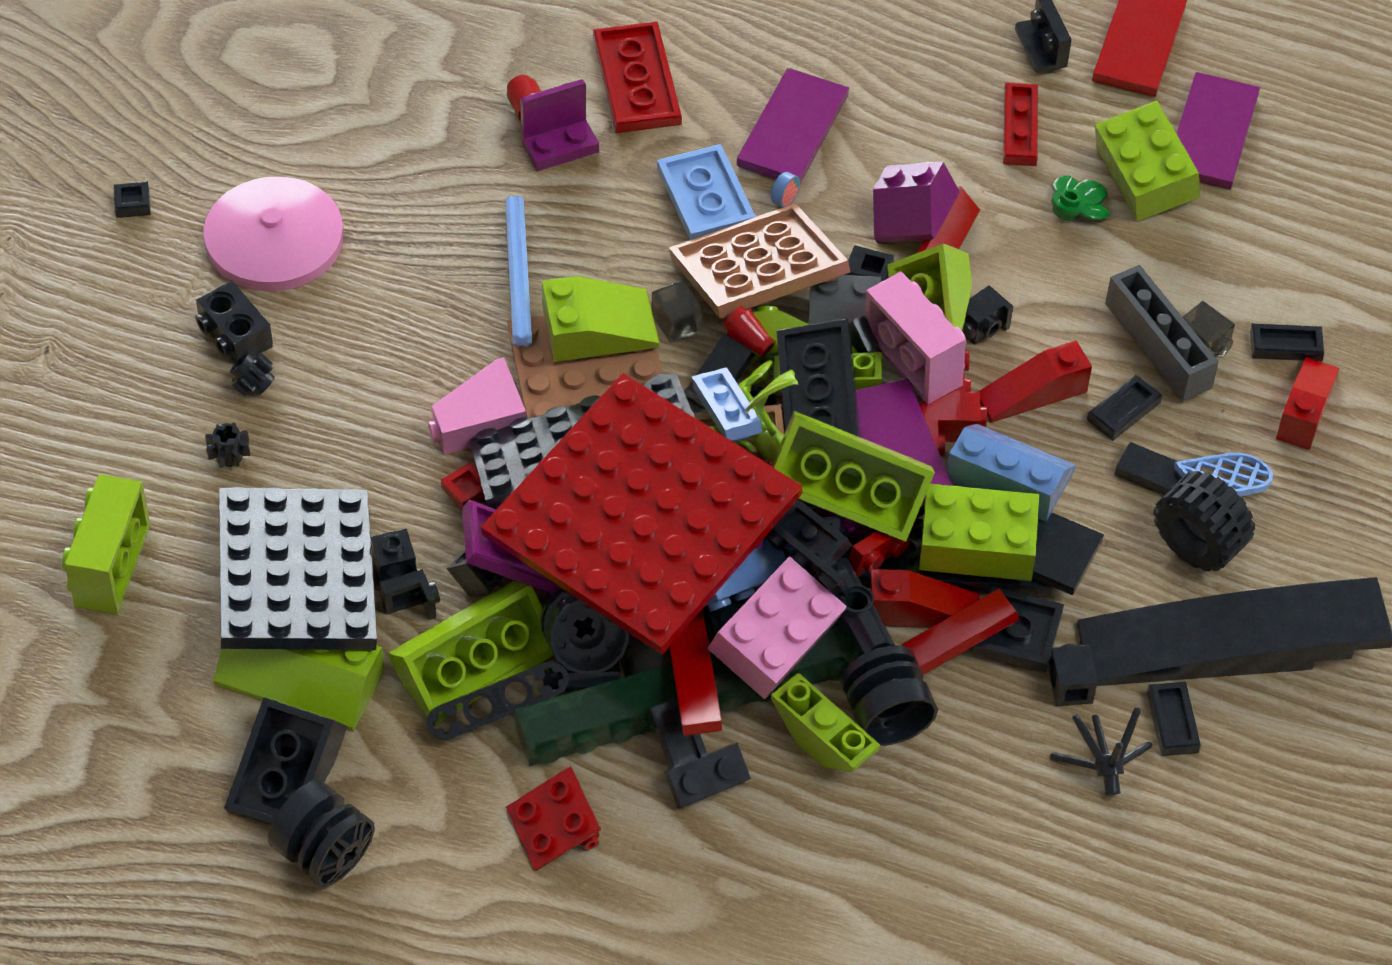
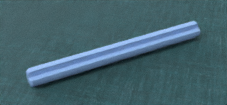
M510 195L506 198L505 204L512 336L515 346L520 347L524 345L527 347L532 343L524 199L519 195L516 197Z

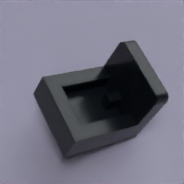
M423 569L404 575H394L388 580L380 582L381 602L386 615L422 604L428 619L436 618L435 604L440 603L439 592L434 581H427Z

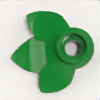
M1062 175L1055 180L1053 184L1055 193L1051 203L1053 205L1052 211L1056 216L1064 220H1075L1078 215L1090 220H1103L1110 217L1111 213L1101 204L1107 196V189L1104 185L1092 180H1084L1079 183L1071 175Z

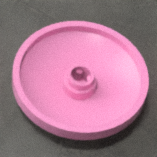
M287 177L255 179L229 190L212 206L204 225L205 248L214 268L229 281L232 280L239 286L259 291L288 290L315 280L332 266L343 244L342 218L334 201L324 191L308 182Z

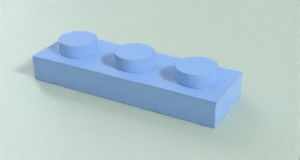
M727 368L692 377L695 392L724 437L731 441H741L749 436L762 433L761 420L752 408L748 414L745 413L744 410L749 405V402Z

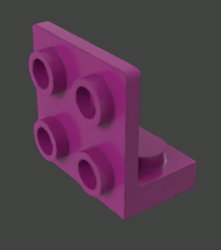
M583 79L565 83L541 92H535L520 99L522 145L537 172L599 153V142L586 120V84Z

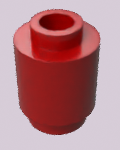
M518 75L511 79L507 85V98L520 121V99L532 93L541 92L537 82L527 75Z

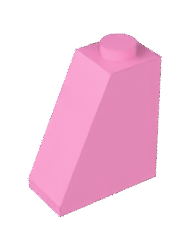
M505 358L495 360L432 405L433 421L428 422V429L432 442H439L443 455L472 448L469 439L475 438L476 434L484 429L495 428L498 430L511 425L516 419L526 417L525 408Z

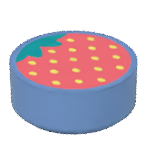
M789 172L779 175L772 187V202L781 207L791 205L798 194L800 178Z

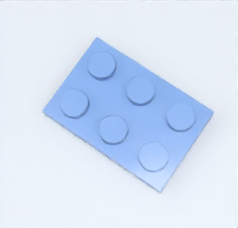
M721 144L657 160V171L689 240L756 217Z

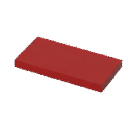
M1119 0L1096 63L1092 81L1156 97L1186 9L1187 0Z
M658 21L593 29V39L615 132L623 133L682 125V115Z

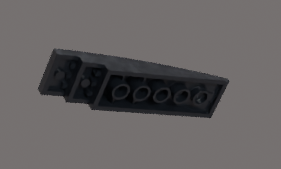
M1377 577L1306 583L1219 594L1077 620L1081 645H1090L1098 682L1097 686L1312 670L1314 662L1352 659L1353 653L1356 650L1392 647V629Z

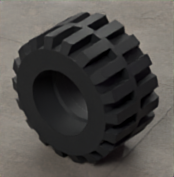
M1193 471L1184 475L1155 504L1156 507L1153 510V514L1156 517L1154 519L1155 526L1159 529L1158 533L1165 540L1167 546L1183 561L1185 560L1191 566L1199 567L1203 571L1208 572L1210 570L1215 572L1224 568L1253 539L1255 523L1252 521L1253 516L1246 507V502L1236 493L1237 491L1234 488L1228 486L1219 477L1215 478L1207 472L1202 474L1200 471Z

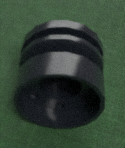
M561 587L557 588L546 599L540 614L541 631L557 661L566 669L581 675L599 674L612 668L623 657L629 643V632ZM577 619L580 621H584L585 619H587L588 623L585 626L583 624H579L576 627V625L574 624Z
M886 646L874 649L851 662L841 675L840 684L847 696L849 705L855 710L854 717L857 724L881 746L904 742L917 736L932 724L938 713V707L927 683L923 681L924 676L913 651L907 647Z
M314 780L300 787L277 812L270 826L268 842L271 847L292 863L298 862L299 869L308 876L310 875V878L321 887H326L343 879L357 865L372 842L375 826L374 822L363 813H360V810L355 806L345 804L344 798L325 782Z

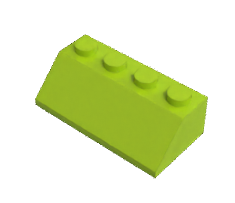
M796 411L792 414L773 464V468L802 485L803 494L798 499L905 542L935 474L930 465Z
M512 581L387 653L402 685L427 717L433 708L442 703L532 668L554 656L541 631L540 614L543 608L532 586L518 581ZM481 696L475 697L474 699L471 700V702L469 703V705L472 704L473 702L477 701L478 699L482 698V697H481ZM462 703L454 705L458 711L463 709ZM444 711L437 713L438 720L434 724L443 721L449 716H446Z
M378 645L376 650L221 649L213 682L214 685L261 701L263 697L333 719L348 726L346 730L354 732L384 674L382 647Z

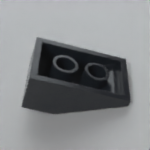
M263 697L224 808L271 824L283 804L300 787L314 780L325 782L336 761L348 726L333 719Z

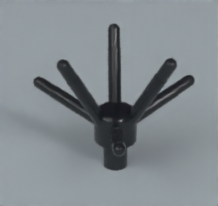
M1134 708L1121 742L1116 743L1112 753L1108 752L1098 715L1092 716L1098 746L1078 714L1073 715L1072 719L1095 757V761L1056 752L1051 753V759L1097 770V777L1103 776L1105 794H1121L1118 774H1124L1123 766L1152 747V743L1148 741L1125 755L1141 713L1140 708Z

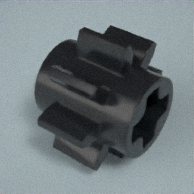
M248 352L243 354L230 369V373L235 376L232 379L233 384L231 386L244 397L249 391L256 396L261 395L275 378L270 373L273 369L271 366L273 363L261 352L256 357Z
M234 422L232 424H216L213 433L205 435L208 460L216 458L220 468L235 465L238 467L243 456H250L248 431L243 430L240 432Z

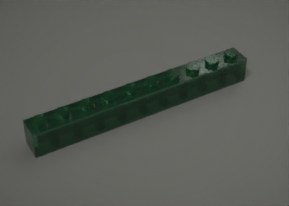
M837 620L770 695L764 699L713 653H710L720 712H731L742 705L755 701L771 700V694L798 673L812 685L828 680H841L843 671L861 655L850 634L839 626ZM670 664L515 708V729L529 767L540 763L550 764L561 757L575 753L585 754L593 751L596 747L613 742L623 743L634 736L644 733H656L647 709L677 697L673 665Z

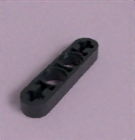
M544 662L442 703L433 708L427 718L428 730L437 739H451L558 696L568 686V671L559 662ZM547 668H552L554 673H562L563 678L558 680V688L552 689L549 684L538 687L542 695L536 698L533 697V688L526 676L534 674V680L538 681L546 676L545 670ZM520 682L526 687L527 697L522 703L513 704L506 699L505 688L510 683ZM479 696L487 698L492 707L490 714L481 719L475 718L469 711V703L472 699ZM458 703L463 704V713L470 722L469 725L463 727L462 719L451 723L450 732L445 733L443 728H435L434 722L438 720L437 713L444 711L446 716L454 715L459 712L454 705Z

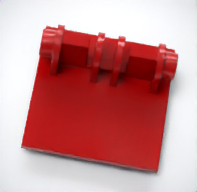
M571 766L506 806L535 871L577 845L584 846L586 850H590L599 844V831L602 829Z

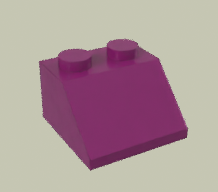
M944 162L895 164L885 167L873 188L874 239L877 243L935 239L960 193Z

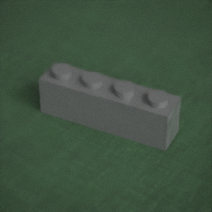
M1141 265L1110 277L1105 302L1106 306L1181 400L1185 401L1212 389L1219 363L1218 360Z

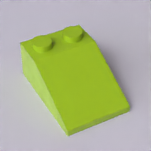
M941 244L887 264L889 278L902 271L911 282L914 281L920 286L923 295L932 304H936L941 308L944 317L954 327L963 329L972 290L969 253L946 244Z
M580 276L542 280V309L554 362L659 348V340L646 289Z

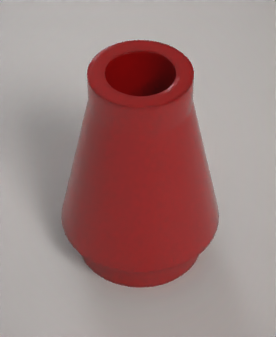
M739 306L723 323L722 327L727 331L726 335L756 352L760 357L766 356L776 344V341L768 334L751 309L746 310L744 307Z

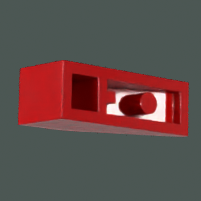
M1077 340L1046 349L979 390L980 405L987 407V417L993 423L1087 393L1092 365Z
M1305 357L1284 408L1276 436L1277 440L1308 450L1311 449L1338 375L1339 367Z
M871 570L868 589L873 593V605L885 626L933 627L979 600L978 593L909 570Z

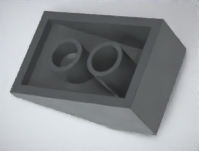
M841 275L834 281L810 286L808 324L848 319L850 324L852 320L863 315L865 317L866 290L880 283L881 277Z

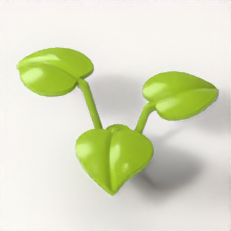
M769 360L738 385L749 402L744 411L748 414L752 408L761 420L762 433L750 436L753 439L751 442L747 440L733 441L745 447L751 454L758 450L765 460L774 462L784 435L771 422L764 409V405L770 394L791 385H798V381L795 378V372L791 369L774 379L753 399L750 394L751 386L769 381L772 362ZM711 426V427H710V428H712L713 430H715L716 432H718V433L721 434V432H720V430L718 429L717 426Z

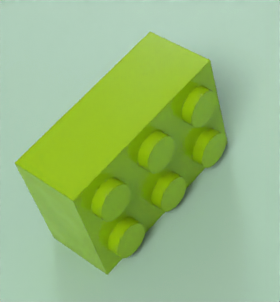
M1158 101L1095 124L1097 150L1137 222L1200 198L1199 172Z
M99 474L94 488L90 487L87 490L83 517L76 519L73 530V543L71 548L67 547L64 550L62 557V569L66 570L67 590L71 591L74 607L118 615L150 528L142 481Z
M930 484L925 499L919 570L1031 581L1036 557L1039 494Z

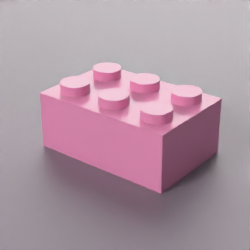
M901 271L867 289L865 317L879 344L877 350L882 352V356L904 379H909L912 388L927 404H930L963 386L965 346L967 344L965 335L960 328L954 327L944 317L938 305L932 304L923 295L920 286L914 281L911 282Z
M789 556L718 631L707 649L762 698L766 699L836 623L847 606Z

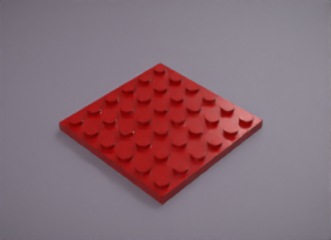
M622 373L480 528L484 537L663 655L803 494L802 485L625 373Z

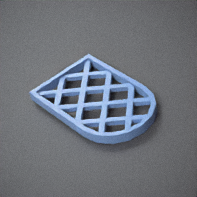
M1225 453L1178 461L1174 465V469L1181 477L1188 472L1200 471L1201 466L1214 470L1213 476L1215 478L1218 477V472L1232 476L1230 480L1219 478L1224 480L1228 486L1236 488V493L1239 496L1256 494L1267 490L1271 485L1273 475L1269 466L1262 460L1244 453ZM1242 461H1243V462H1248V463L1254 465L1255 467H1251V466L1242 464ZM1222 463L1234 466V471L1221 467ZM1239 468L1252 472L1251 477L1238 473ZM1256 474L1267 477V481L1255 479ZM1236 478H1239L1249 483L1248 486H1244L1234 481Z

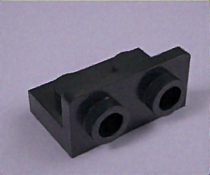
M1036 0L1035 9L1031 11V20L1017 22L1015 24V31L1036 73L1066 68L1068 66L1072 39L1053 1Z

